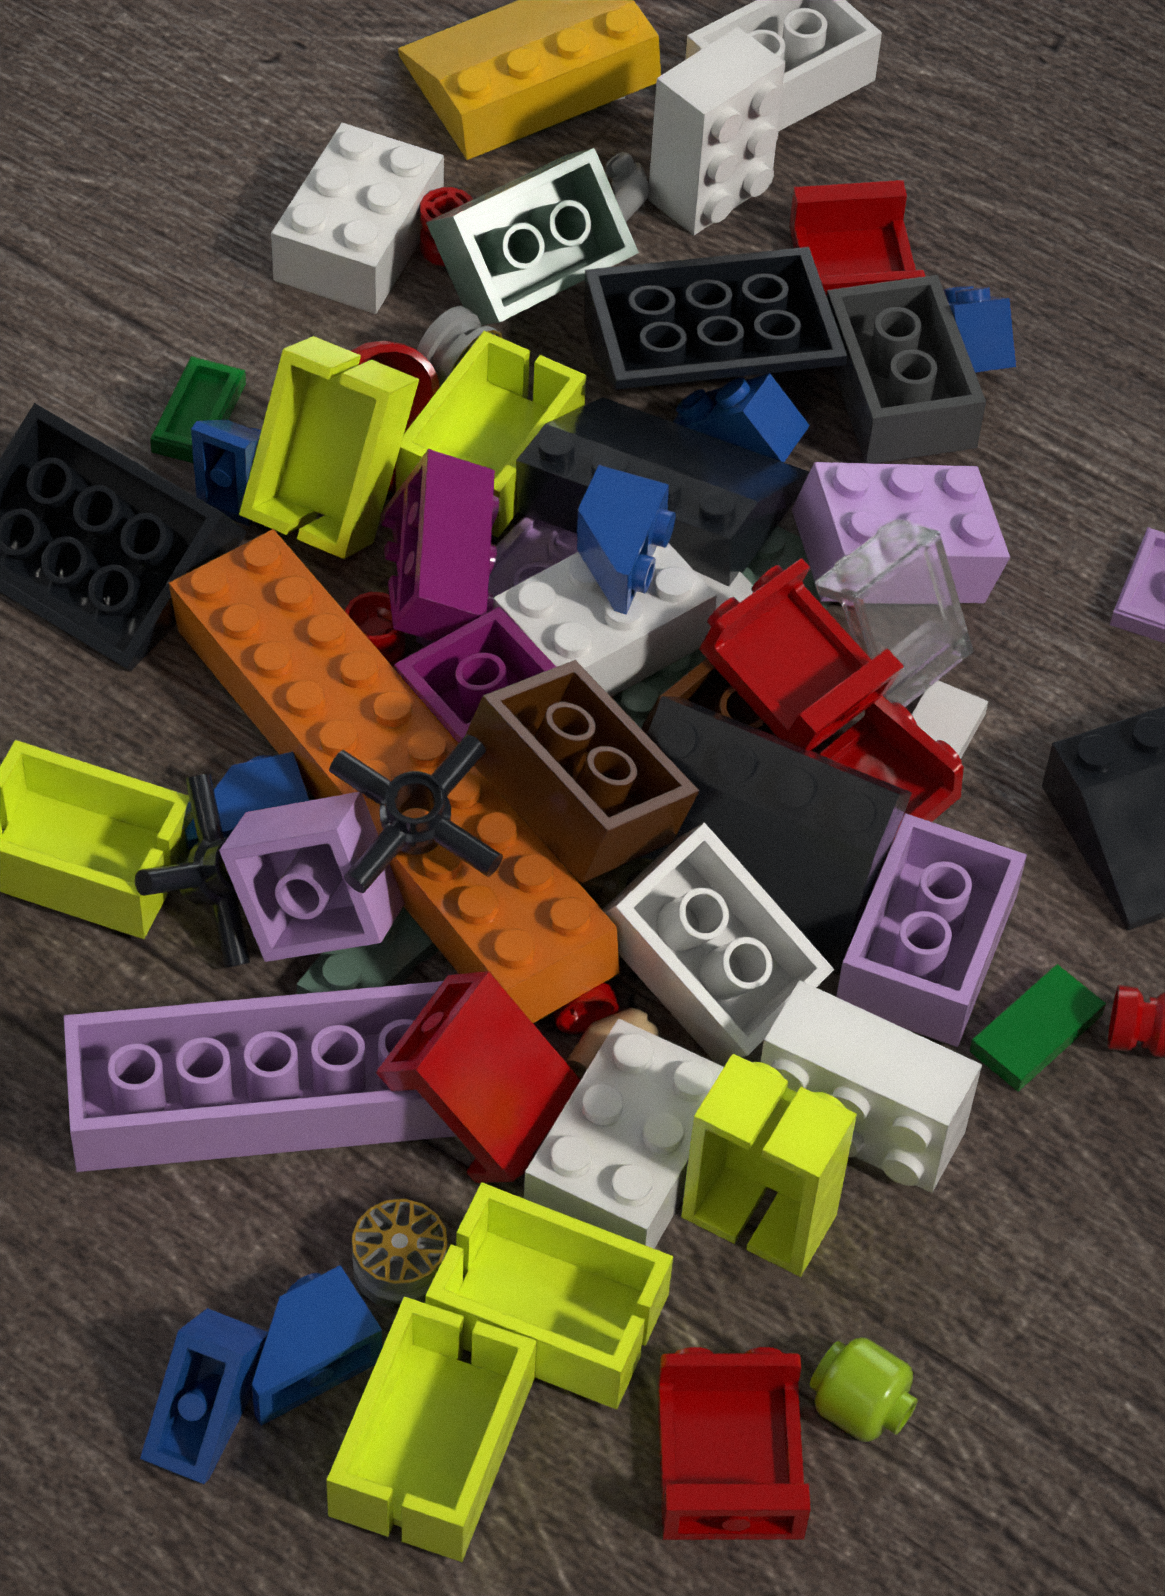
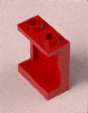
M903 180L794 187L789 223L794 248H810L826 297L827 290L925 277L924 270H916L904 224L907 193Z
M801 558L785 570L779 565L769 569L754 583L751 588L753 593L743 601L739 602L735 597H731L722 603L706 621L711 628L699 650L778 738L811 751L885 695L904 666L888 648L873 659L862 650L804 586L803 580L811 567Z
M883 696L865 709L864 716L820 753L824 757L912 792L904 815L906 813L933 822L961 798L964 767L957 752L945 741H935L917 726L913 715L902 704L898 702L890 703Z
M489 971L448 975L375 1072L391 1091H418L475 1157V1160L467 1169V1174L475 1183L514 1182L515 1179L522 1176L533 1160L534 1152L553 1127L581 1081Z
M688 1347L680 1349L675 1353L661 1355L657 1395L663 1540H804L811 1508L809 1483H804L799 1406L801 1356L799 1354L782 1353L780 1350L771 1347L753 1348L745 1353H713L706 1348Z

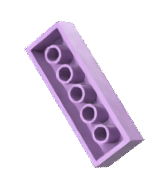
M443 981L64 1015L70 1133L76 1172L456 1136L417 1090L391 1091L375 1073Z

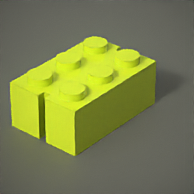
M483 331L405 432L396 461V492L428 449L495 470L493 496L499 498V510L491 529V535L499 538L518 512L517 458L546 423L585 406L586 375L540 355L534 362L533 401L528 400L530 350Z
M313 336L282 350L239 515L285 535L299 528L297 540L345 559L374 542L380 514L384 507L419 379L374 360L358 365L361 355ZM318 513L324 515V516H322V517L316 519Z
M15 740L0 766V892L145 939L168 893L141 895L135 887V875L142 869L174 865L179 856L187 850L185 829L193 819L189 796Z
M732 1053L693 1118L681 1218L735 1244L769 1187L778 1193L749 1240L747 1251L801 1277L837 1216L857 1114L846 1109L838 1099L827 1093H813L803 1087H800L798 1092L787 1088L788 1080L783 1078L772 1066L762 1062H750Z
M481 1182L456 1233V1246L450 1245L425 1295V1303L464 1316L463 1349L469 1352L472 1351V1331L477 1321L537 1340L535 1378L617 1410L640 1360L642 1345L646 1346L669 1295L673 1256Z
M404 1296L326 1480L328 1516L387 1537L394 1524L402 1527V1542L463 1562L534 1381L537 1340L477 1321L472 1331L471 1364L460 1361L463 1355L464 1316Z

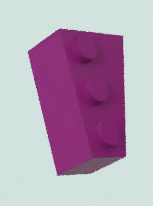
M428 449L381 512V525L393 530L394 542L387 541L384 547L385 559L396 562L398 576L391 575L388 581L393 629L437 641L493 610L494 596L488 593L489 576L493 570L497 555L496 546L491 544V529L499 510V498L493 496L495 470Z

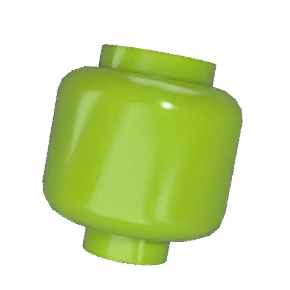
M865 1337L855 1338L847 1345L841 1341L835 1342L822 1358L809 1384L810 1388L816 1392L815 1407L819 1415L862 1442L877 1439L886 1429L897 1435L911 1417L918 1402L917 1398L909 1394L913 1382V1372L908 1363Z

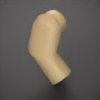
M636 1008L625 1009L592 1022L567 1058L566 1063L581 1080L618 1018L658 1036V1028L647 1020L648 1014Z

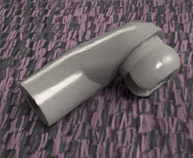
M620 152L607 162L605 170L608 176L613 179L611 184L615 192L614 195L627 222L648 198L650 187L641 164L634 163L629 153Z

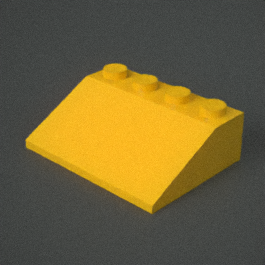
M518 0L398 48L399 57L466 160L656 84L657 78L661 76L659 35L634 0Z

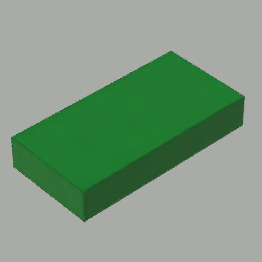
M191 356L150 438L151 452L194 463L191 428L196 421L229 420L246 385L245 370Z
M1056 964L972 1039L969 1052L1019 1092L1103 1015L1106 1003Z

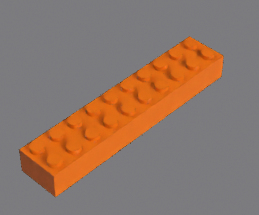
M274 529L169 582L179 633L278 754L293 751L303 783L315 799L359 792L329 771L333 759L342 750H345L392 781L400 774L410 771H420L431 775L458 744L454 737ZM475 766L470 769L447 796L451 805V821L503 855L497 870L490 877H487L440 845L434 850L420 855H412L400 851L390 862V867L405 903V909L459 974L489 971L532 1023L620 973L617 926ZM362 794L379 836L383 831L380 821V805ZM413 808L406 810L402 815L409 818H420L429 812L424 809Z

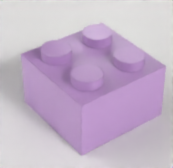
M361 792L246 812L220 848V854L265 962L381 943L405 903L390 864L365 893L357 892L344 879V875L378 837Z

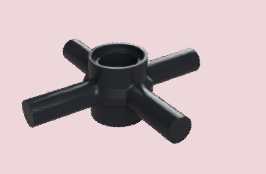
M465 735L431 775L420 771H410L400 774L392 781L345 750L340 751L335 756L329 771L380 805V821L383 828L380 835L344 875V879L349 886L357 892L365 893L400 851L407 854L420 855L434 850L439 845L487 877H490L497 870L503 855L451 821V805L447 797L486 752L484 745L472 735ZM420 808L429 812L420 818H409L402 815L406 810Z
M211 774L186 778L185 781L198 842L193 848L184 851L174 865L139 870L135 875V887L143 896L179 890L183 897L193 904L212 905L225 968L249 964L250 959L237 902L239 898L219 851L227 838L223 835Z

